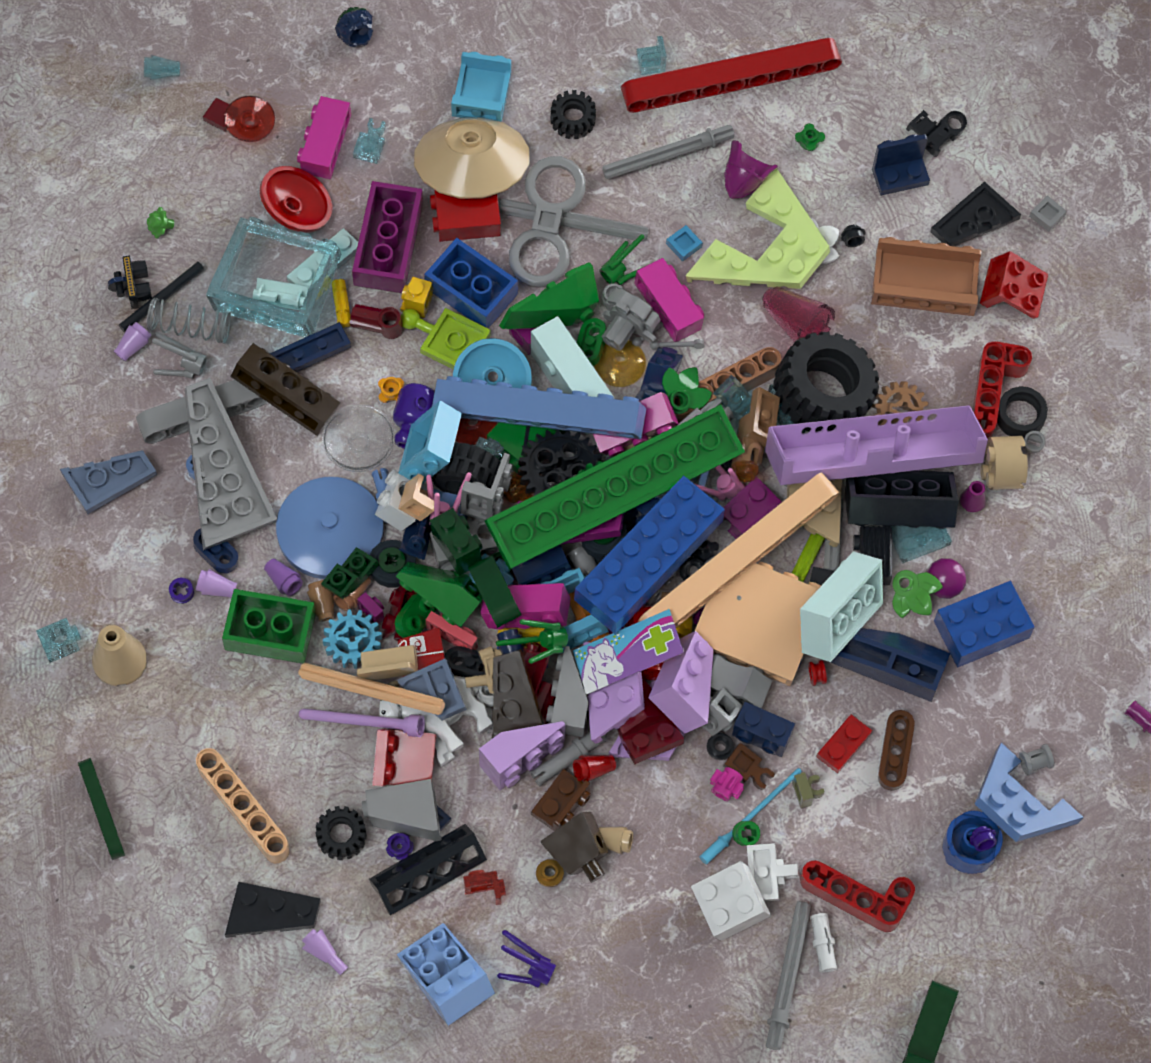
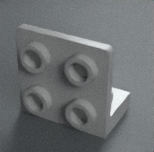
M504 453L491 489L480 482H464L461 492V514L485 521L494 516V514L500 513L503 505L504 491L508 492L512 480L510 475L513 465L509 464L510 454Z

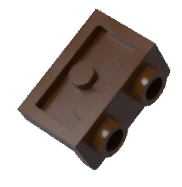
M563 769L532 809L531 815L553 831H556L575 817L573 813L578 806L584 807L592 795L590 793L591 783L587 780L584 783L578 781L576 777Z

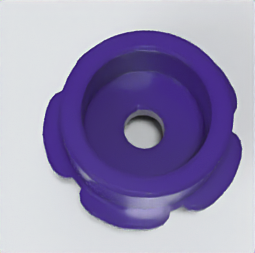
M986 826L976 828L970 837V844L980 852L991 849L997 842L995 830H991Z
M404 833L391 835L387 840V854L390 857H396L397 860L407 858L408 854L413 851V842ZM401 844L402 848L398 849L397 845Z

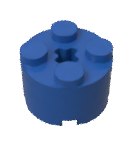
M964 812L951 821L943 838L942 848L946 863L956 870L967 874L985 872L994 863L1000 852L1003 836L997 824L984 812ZM986 826L991 830H995L997 842L991 849L980 852L970 844L969 839L976 828Z

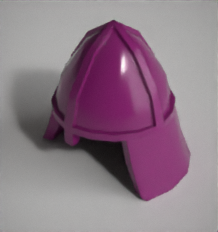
M731 141L730 154L724 172L725 188L729 198H743L755 192L768 175L778 166L776 164L769 165L749 156L742 151L741 142Z

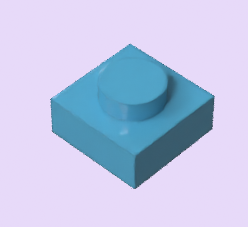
M687 225L666 239V245L682 262L701 249L703 244Z

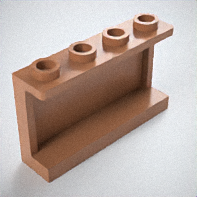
M894 237L879 238L876 249L871 304L974 316L978 304L977 284L981 250L971 246H949L946 243L929 244L923 243L920 240L904 241Z

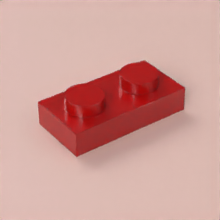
M850 714L817 753L816 757L838 774L872 734V730Z

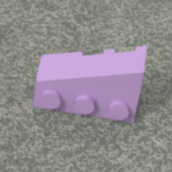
M696 631L680 638L684 653L664 661L648 697L684 734L708 724L713 648Z

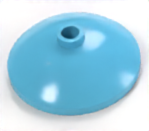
M497 338L482 339L469 345L458 357L453 370V377L461 378L462 382L471 383L472 379L486 381L487 385L495 386L497 382H505L511 384L513 388H521L522 385H531L532 383L531 368L523 352L514 344ZM490 372L498 374L496 381L489 380L488 374Z

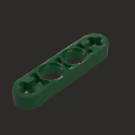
M85 759L78 762V766L111 859L115 860L125 856L92 759Z

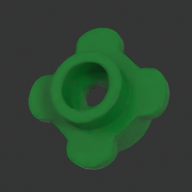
M811 123L806 124L801 132L795 134V141L808 151H814L818 147L819 142L825 140V134L817 131Z

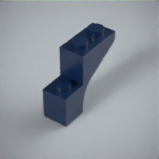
M670 347L658 348L648 362L641 389L635 398L641 401L660 392L666 394L662 386L663 375L668 368L678 372L683 355L677 354V351Z

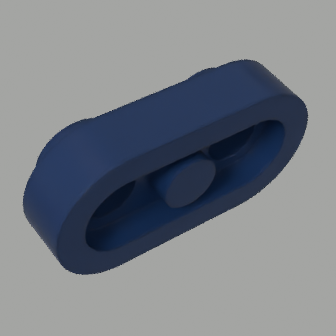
M201 528L195 532L193 547L217 572L224 574L236 569L238 553L228 541L203 551ZM226 559L229 563L223 564L220 561Z

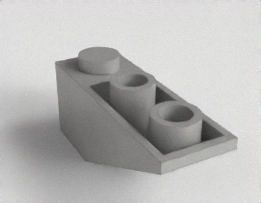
M566 646L564 654H558L556 670L560 671L559 680H553L551 696L556 698L554 706L549 705L546 721L551 723L563 721L565 723V734L583 737L588 712V700L570 647Z

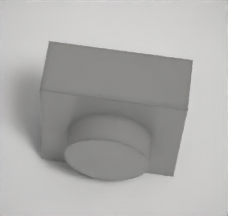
M1046 196L1031 211L1029 217L1049 232L1066 215L1067 211L1049 196Z

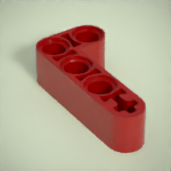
M997 341L989 342L984 346L979 361L972 411L980 426L981 421L986 420L983 431L987 439L993 436L997 424L1003 376L1021 378L1028 372L1032 361V353L1027 347ZM988 355H994L998 359L992 360L988 357ZM1014 360H1021L1024 364H1017ZM985 378H990L995 383H988L985 381ZM981 402H989L992 406L986 407Z
M816 860L807 862L800 876V884L806 891L883 932H892L898 927L915 893V885L909 878L898 877L892 881L885 896ZM813 872L817 873L818 876L814 880L809 878ZM827 878L829 880L825 888L823 887V883H825V880ZM841 885L845 889V893L842 895L835 894L831 887ZM903 888L908 896L905 898L898 897L894 889ZM859 898L867 899L870 907L862 908L857 904L856 900ZM891 912L895 916V920L888 922L883 919L881 913Z

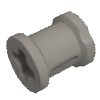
M1043 744L1040 749L1031 752H1019L1020 764L1027 776L1031 775L1035 770L1044 767L1049 769L1054 767L1053 755L1047 744Z

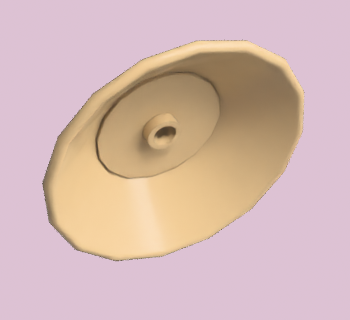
M463 117L441 123L423 135L414 150V167L422 181L441 194L460 199L486 198L505 192L521 180L530 164L529 147L521 134L504 122L484 117Z

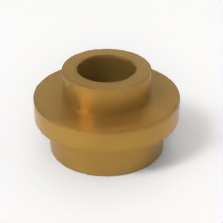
M547 859L537 866L536 878L541 885L555 887L563 880L564 870L556 860ZM551 868L555 871V874L547 876L545 870Z

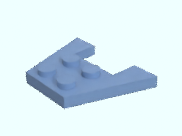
M1000 743L974 804L1015 842L1079 824L1083 816L1064 799L1048 810L1021 786L1017 780L1009 775L1021 763V760L1005 745Z

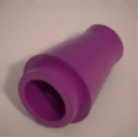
M973 481L961 493L960 504L966 511L978 512L985 507V485L982 482Z

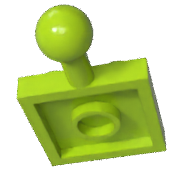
M447 308L444 309L435 325L421 319L419 313L414 309H406L401 313L402 326L409 330L417 328L429 334L420 348V353L453 370L458 357L469 345L491 336L490 329Z

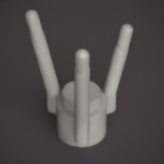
M159 332L155 334L157 338L164 342L154 338L152 343L183 356L180 366L185 368V371L155 369L153 371L154 374L184 376L193 379L194 374L199 376L202 374L207 356L193 351Z

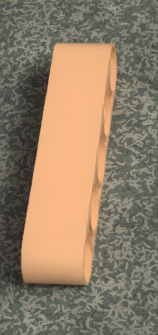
M212 748L201 750L196 757V765L200 776L265 858L275 864L285 861L289 855V846L285 835L222 756ZM208 760L216 761V765L212 768L207 769L203 767V764ZM223 781L233 782L232 786L228 789L219 788ZM241 801L249 803V807L245 810L235 808ZM257 822L266 824L262 831H254L252 829L253 825ZM274 843L283 845L279 852H271L269 850V847Z

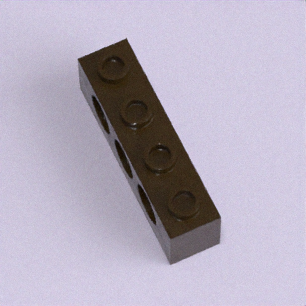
M254 343L236 363L230 376L317 437L334 416L341 403L330 393L323 391L314 385L311 380L301 376L292 370L289 365L279 361L269 354L266 349L260 348Z

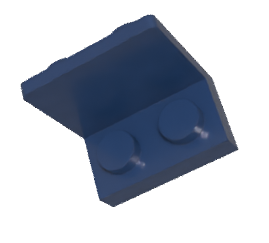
M914 134L896 141L886 140L877 145L872 172L880 196L929 185L930 178L923 161L927 143L926 134L919 136Z

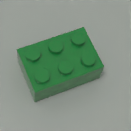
M234 589L222 636L224 649L226 651L289 662L305 663L316 616L314 602Z

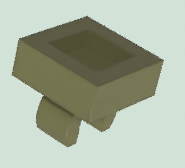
M805 772L794 775L792 785L801 809L811 806L814 798L817 799L824 795V789L814 790L811 787L813 783L819 782V775H813L808 779Z

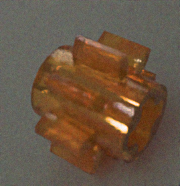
M512 471L510 475L512 480L508 492L504 491L503 493L505 498L511 503H518V501H525L531 498V494L534 492L526 494L527 485H520V480L523 476Z

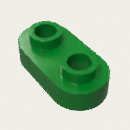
M599 318L588 319L582 324L576 342L586 357L592 355L587 358L592 366L597 365L601 360L605 346L601 336L607 328L605 323Z
M417 593L410 597L396 616L395 629L402 638L421 633L426 626V618L430 612L433 611L435 613L436 608L432 609L425 605L420 599L421 596Z

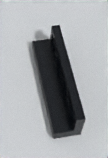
M466 824L441 837L442 840L430 843L407 858L369 878L373 889L379 894L390 916L487 860L475 833ZM473 845L477 856L469 861L460 860L463 850ZM444 861L452 862L448 873L444 875L436 873L439 864ZM420 875L428 876L425 886L420 889L412 887L416 877ZM395 889L404 890L401 900L391 905L387 894Z

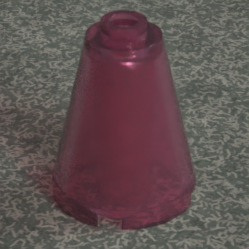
M778 286L768 289L762 298L763 308L793 342L800 337L805 338L810 333L819 335L820 332H829L831 328L827 325L830 319L833 321L835 319V310L828 304Z

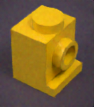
M412 276L410 283L403 288L401 296L403 302L400 311L414 309L419 313L420 317L425 318L433 297L432 282Z

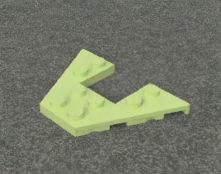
M776 168L745 204L746 209L784 228L758 261L715 239L686 274L687 282L692 283V280L714 281V284L727 282L732 285L750 286L751 283L767 284V287L778 288L785 286L792 289H801L830 253L829 245Z

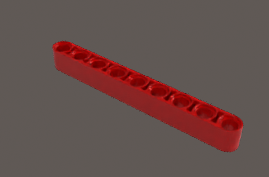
M823 38L631 79L621 85V91L627 111L635 113L831 71L838 68L842 64V60L835 39Z

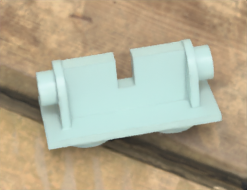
M257 278L253 299L258 304L306 311L309 286Z

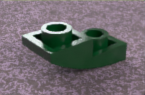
M356 547L342 566L338 563L321 583V586L339 598L344 599L374 572L379 563L375 558Z

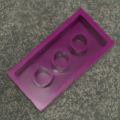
M372 181L352 269L353 286L402 293L407 283L422 213L423 189Z

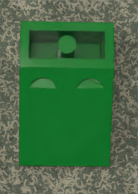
M407 562L396 575L400 579L399 583L402 587L410 592L414 590L421 596L420 599L425 605L432 609L434 607L443 613L442 617L452 625L457 624L461 627L483 599L476 584L472 582L467 574L459 576L454 571Z

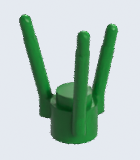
M643 234L629 246V242L625 241L612 257L601 266L602 268L599 272L608 284L617 282L621 286L627 280L636 276L637 270L624 275L626 267L622 261L644 239Z
M521 619V625L544 628V631H541L539 636L500 640L496 642V645L508 646L540 642L542 647H546L549 650L530 658L528 662L532 664L550 655L562 653L563 648L568 643V634L559 622L546 623Z

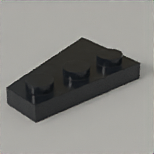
M984 181L934 224L930 232L942 243L956 246L1019 220L1021 213Z
M238 882L225 938L243 934L257 935L270 931L280 930V932L315 928L321 899Z

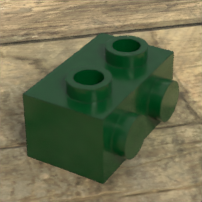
M454 508L429 520L433 538L459 576L469 571L468 566L482 560L480 550L483 549L481 541L476 534L473 536L470 534L467 520L463 515L458 516Z

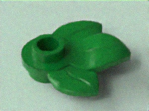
M696 367L685 369L679 374L674 369L668 368L663 375L662 386L668 396L674 414H682L688 409H700L709 401L712 395L711 391L698 387L699 376ZM674 397H678L680 399L679 406L674 404Z

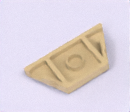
M842 479L829 480L840 492L839 495L803 525L805 530L813 535L818 533L829 540V545L832 547H837L840 543ZM806 483L788 484L787 498Z

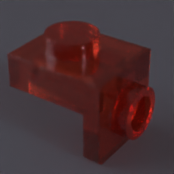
M475 870L469 872L468 876H463L465 895L493 890L495 904L501 905V896H505L506 891L504 880L498 879L497 871L485 873L484 870Z

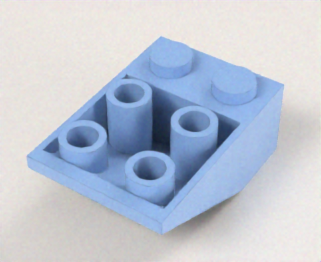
M444 923L397 954L433 1008L448 1026L495 994L487 974Z

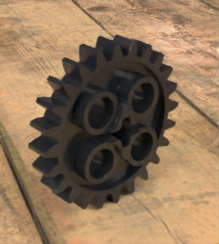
M547 429L545 430L544 438L537 433L535 442L528 440L527 448L522 449V457H519L518 465L521 467L518 469V475L523 476L521 477L520 485H527L525 493L534 492L535 496L551 488L548 484L549 482L559 484L578 474L581 469L586 471L585 466L588 463L595 466L602 459V454H595L597 445L589 447L590 438L587 437L583 441L580 440V432H577L575 436H571L570 431L561 434L560 430L556 429L555 434L552 435ZM564 452H571L574 456L568 457ZM539 459H546L550 463L542 464L539 462Z

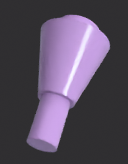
M313 929L302 940L305 944L302 948L304 951L328 963L339 975L348 968L336 955L334 948L322 929L318 932Z

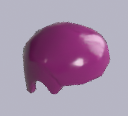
M941 558L931 563L926 570L927 573L935 576L943 586L941 590L933 593L939 598L951 599L959 595L966 586V575L963 567L951 558Z

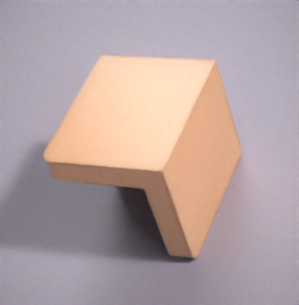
M417 474L405 484L398 508L419 521H422L434 512V500L428 498L427 491L421 488L424 478L421 474Z

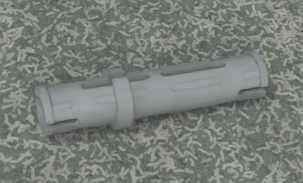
M590 732L580 739L575 738L572 741V745L530 771L532 778L534 779L544 773L535 781L538 786H541L563 769L573 764L574 760L578 759L579 756L589 755L588 752L608 741L606 735H603V740L596 744L591 740Z

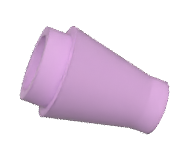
M135 322L132 326H128L113 352L126 362L130 356L149 343L148 339L151 337V334Z
M210 569L208 571L201 570L196 591L202 592L201 595L232 598L233 590L236 589L237 583Z

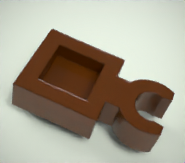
M741 742L723 764V767L732 768L741 774L743 782H746L751 777L754 786L760 790L766 788V785L761 782L760 776L766 775L771 779L775 775L771 769L759 767L758 764L762 759Z

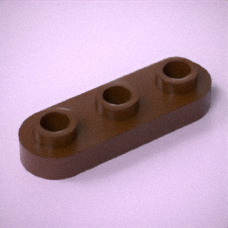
M905 710L892 712L886 723L878 782L884 789L890 791L901 788L907 775L915 721L913 716ZM901 723L905 728L899 730L895 727V724ZM891 749H898L900 754L893 755ZM893 774L896 777V780H888L887 775Z

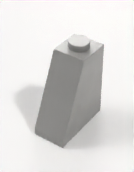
M431 779L365 790L366 801H362L363 814L365 818L369 817L373 827L433 841L442 840L435 789Z

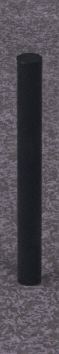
M197 261L119 324L120 329L125 333L129 325L132 326L135 322L138 323L147 316L149 305L153 298H158L160 304L162 299L164 301L204 270L202 264Z

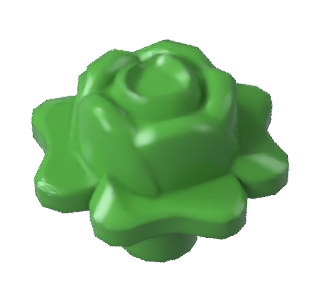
M159 207L157 211L154 210L153 213H150L147 218L148 230L158 239L161 235H164L166 229H173L174 220L167 219L166 211Z

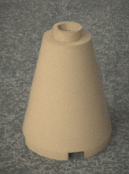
M109 625L104 627L98 635L92 655V666L95 674L101 681L111 686L128 685L141 677L146 668V651L142 643L119 626Z

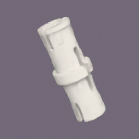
M828 914L810 916L814 932V941L812 943L813 948H816L819 972L837 970L833 949L835 940L831 937Z

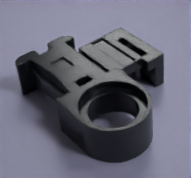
M923 110L908 124L906 130L909 132L912 129L918 135L926 134L927 143L925 149L931 155L937 157L941 151L939 148L949 139L954 141L963 133L967 125V119L963 113L951 111L936 125L937 122H932L927 117L929 114ZM952 118L959 120L961 128H951L948 120Z

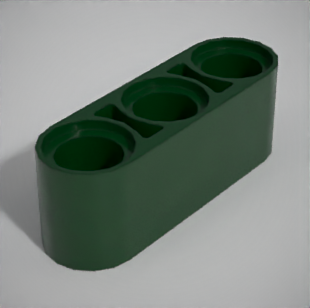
M492 555L468 566L497 628L522 616Z

